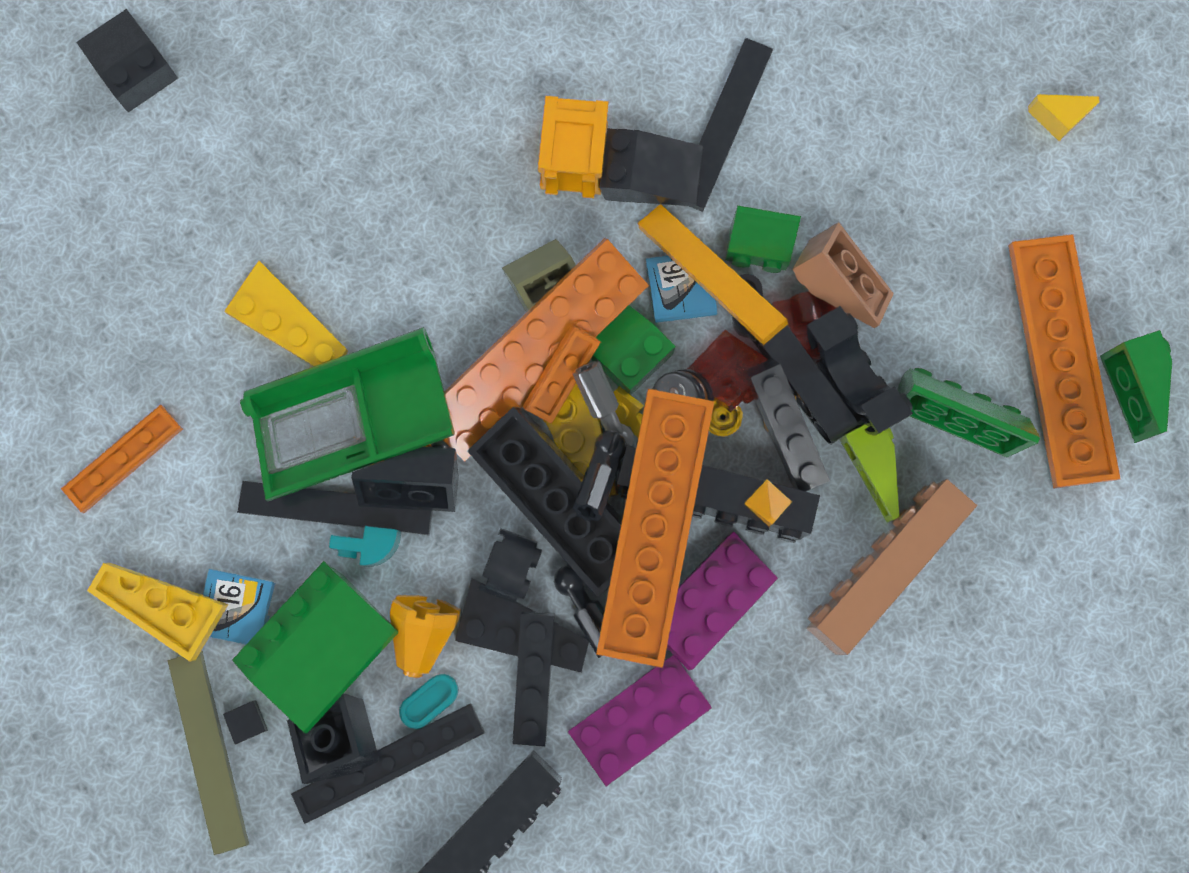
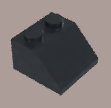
M343 693L308 733L303 732L290 719L287 720L302 784L350 775L380 761L364 701L361 698Z

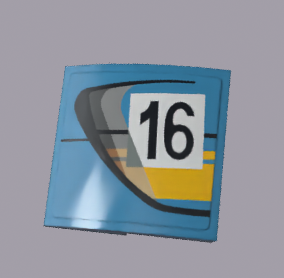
M669 256L646 258V269L655 323L717 315L716 300Z
M209 569L203 596L229 604L210 637L247 644L269 620L268 611L275 583Z

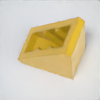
M1037 94L1029 104L1028 112L1060 141L1100 101L1099 96Z

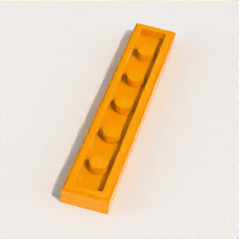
M661 204L637 223L639 229L763 345L788 325L787 318Z

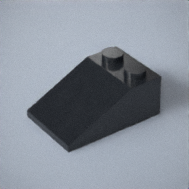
M127 9L76 42L100 78L128 113L178 79L169 64Z
M607 128L602 178L600 179L599 187L604 199L618 202L696 207L703 146L640 130Z
M445 445L420 447L352 472L351 479L359 506L455 512L459 473L455 448H449Z

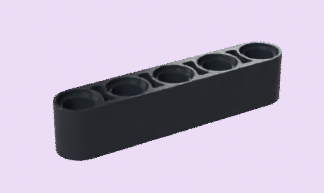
M741 324L766 361L773 358L781 364L792 392L796 396L798 405L827 443L830 445L834 444L858 426L853 414L788 325L763 345Z

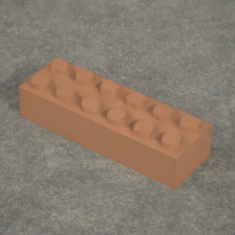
M948 479L939 483L933 481L928 486H923L912 499L916 504L907 510L903 509L899 513V517L892 521V524L895 525L894 529L886 534L883 532L871 545L874 549L873 553L865 558L862 556L850 569L853 573L852 577L844 582L841 580L829 593L832 597L830 602L823 606L820 604L809 615L808 620L811 623L806 629L835 655H848L978 506Z

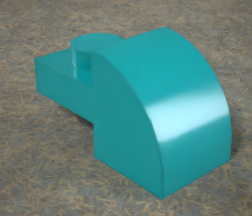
M365 526L363 539L331 535L329 548L337 550V556L343 558L357 559V553H361L359 565L374 567L385 563L395 554L400 544L402 532L395 529Z

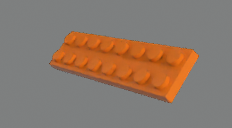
M1074 235L1011 242L1008 247L1053 489L1119 480L1121 478Z
M604 238L444 391L455 435L443 439V441L450 448H455L456 454L464 462L471 457L467 450L510 409L524 405L571 324L596 337L649 286L607 238Z
M648 389L597 655L663 668L714 401Z

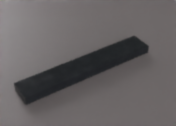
M748 38L744 39L699 142V145L703 146L697 205L696 207H689L704 212L771 57L773 48Z
M242 481L237 513L361 528L370 526L395 529L404 533L430 535L433 511L362 507L358 505L356 494L309 488L267 501L265 500L263 483Z
M470 703L377 750L379 762L350 775L313 782L291 793V796L304 824L463 745L484 734L485 731Z

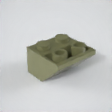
M555 239L502 267V270L527 313L576 264L566 249Z

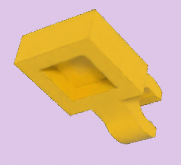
M619 386L613 392L619 404L615 412L620 423L631 427L632 432L638 438L643 417L640 411L645 405Z

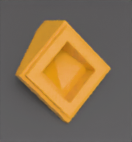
M767 479L744 504L764 523L771 526L792 501Z

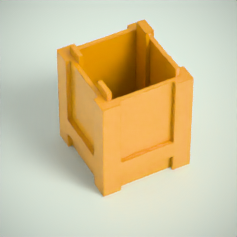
M545 96L538 172L541 173L540 189L546 190L545 194L558 195L559 190L582 193V198L594 199L595 194L601 195L599 187L600 179L602 178L608 127L609 101H586Z

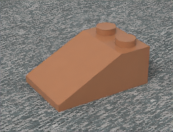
M839 222L809 239L792 269L797 280L802 285H805L811 294L836 308L841 306L845 313H850L854 318L873 328L880 325L894 294Z

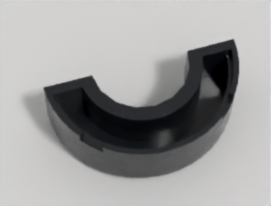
M839 306L807 325L808 342L810 349L817 348L821 357L820 360L816 361L818 368L853 414L857 424L864 423L868 426L865 432L876 436L913 414L911 411L912 404L904 393H899L895 386L889 387L880 375L877 376L871 369L869 356L860 348L856 320L850 313L846 314L842 307Z

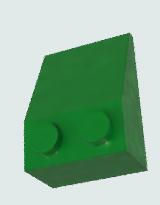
M628 305L595 337L601 343L591 360L593 362H600L604 373L618 387L620 386L632 395L674 354L676 346L653 323Z
M1160 330L1125 341L1100 355L1134 443L1167 432L1172 358L1170 355V344L1162 336Z

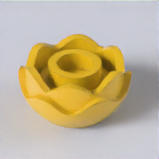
M728 397L714 400L709 431L721 437L735 433L742 423L743 413L741 407ZM724 415L726 417L725 420H721L720 416Z

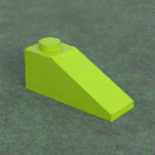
M863 425L843 436L840 442L888 523L899 517L895 445L892 441L894 436L890 428L876 436H872L865 432L868 426Z

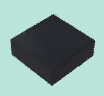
M256 700L223 714L235 745L268 731Z

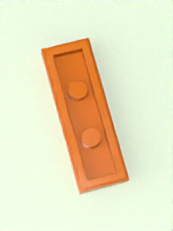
M571 324L522 407L526 411L552 424L576 384L573 377L575 370L589 363L601 341Z

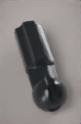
M611 430L603 432L595 441L591 461L586 469L572 508L578 517L586 521H599L601 519L620 460L625 454L626 442L618 432Z
M564 565L554 575L553 582L555 588L560 594L569 596L577 609L574 618L594 652L597 653L605 610L599 600L590 599L584 589L585 582L569 565Z

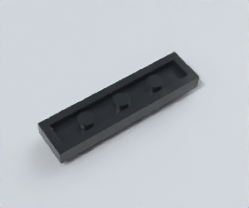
M521 612L512 744L546 746L555 614Z

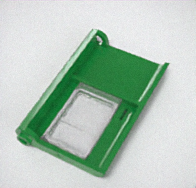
M424 327L246 390L243 393V399H240L241 408L245 416H251L253 419L265 500L267 501L455 435L434 349Z

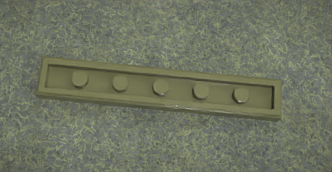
M203 651L200 652L194 661L189 662L182 656L167 660L213 854L217 855L249 845L248 836Z

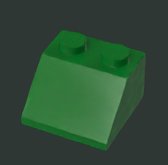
M737 205L730 227L725 260L732 261L731 264L740 268L756 265L762 266V270L769 273H780L781 270L786 271L791 261L801 216Z

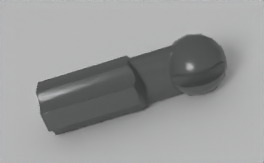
M594 361L576 369L573 377L593 418H600L605 429L604 432L610 430L618 432L623 436L626 447H632L634 442L633 432L628 426L621 424L615 411L619 404L600 362Z

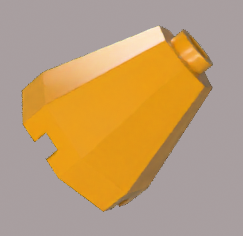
M397 595L393 599L390 609L391 624L398 630V634L393 638L396 666L403 670L404 675L420 678L423 674H429L459 621L461 609L443 600L437 599V605L426 602L428 597Z

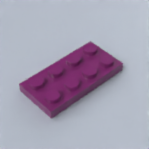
M735 532L730 533L678 587L667 648L688 670H693L778 579Z
M673 655L664 661L663 668L654 667L571 728L568 733L607 787L712 709V707L681 663Z

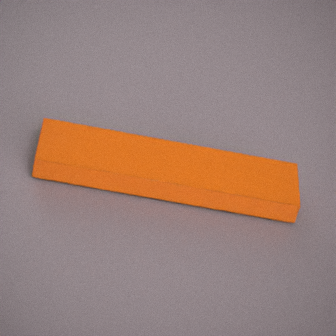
M160 404L63 486L61 490L81 513L87 512L181 432L183 428L165 407Z

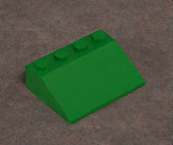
M910 368L903 374L897 390L899 393H904L912 404L911 411L913 414L909 417L1006 458L1038 444L1040 436L1030 418L1021 415L1019 409L1009 405L999 406L991 402L992 399L981 393H968L961 390L962 386L956 382L937 380L932 377L931 372L922 368Z
M323 561L232 661L256 688L303 732L308 733L398 634V630L343 574Z

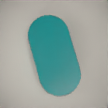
M447 674L435 675L402 702L399 709V716L403 724L409 728L418 729L424 727L457 699L459 688L456 680Z

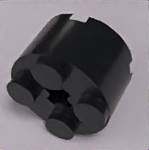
M500 528L498 535L503 536L502 542H494L482 574L483 577L488 578L486 585L479 583L477 590L515 603L517 598H525L531 582L525 578L530 567L536 568L542 549L537 548V541Z

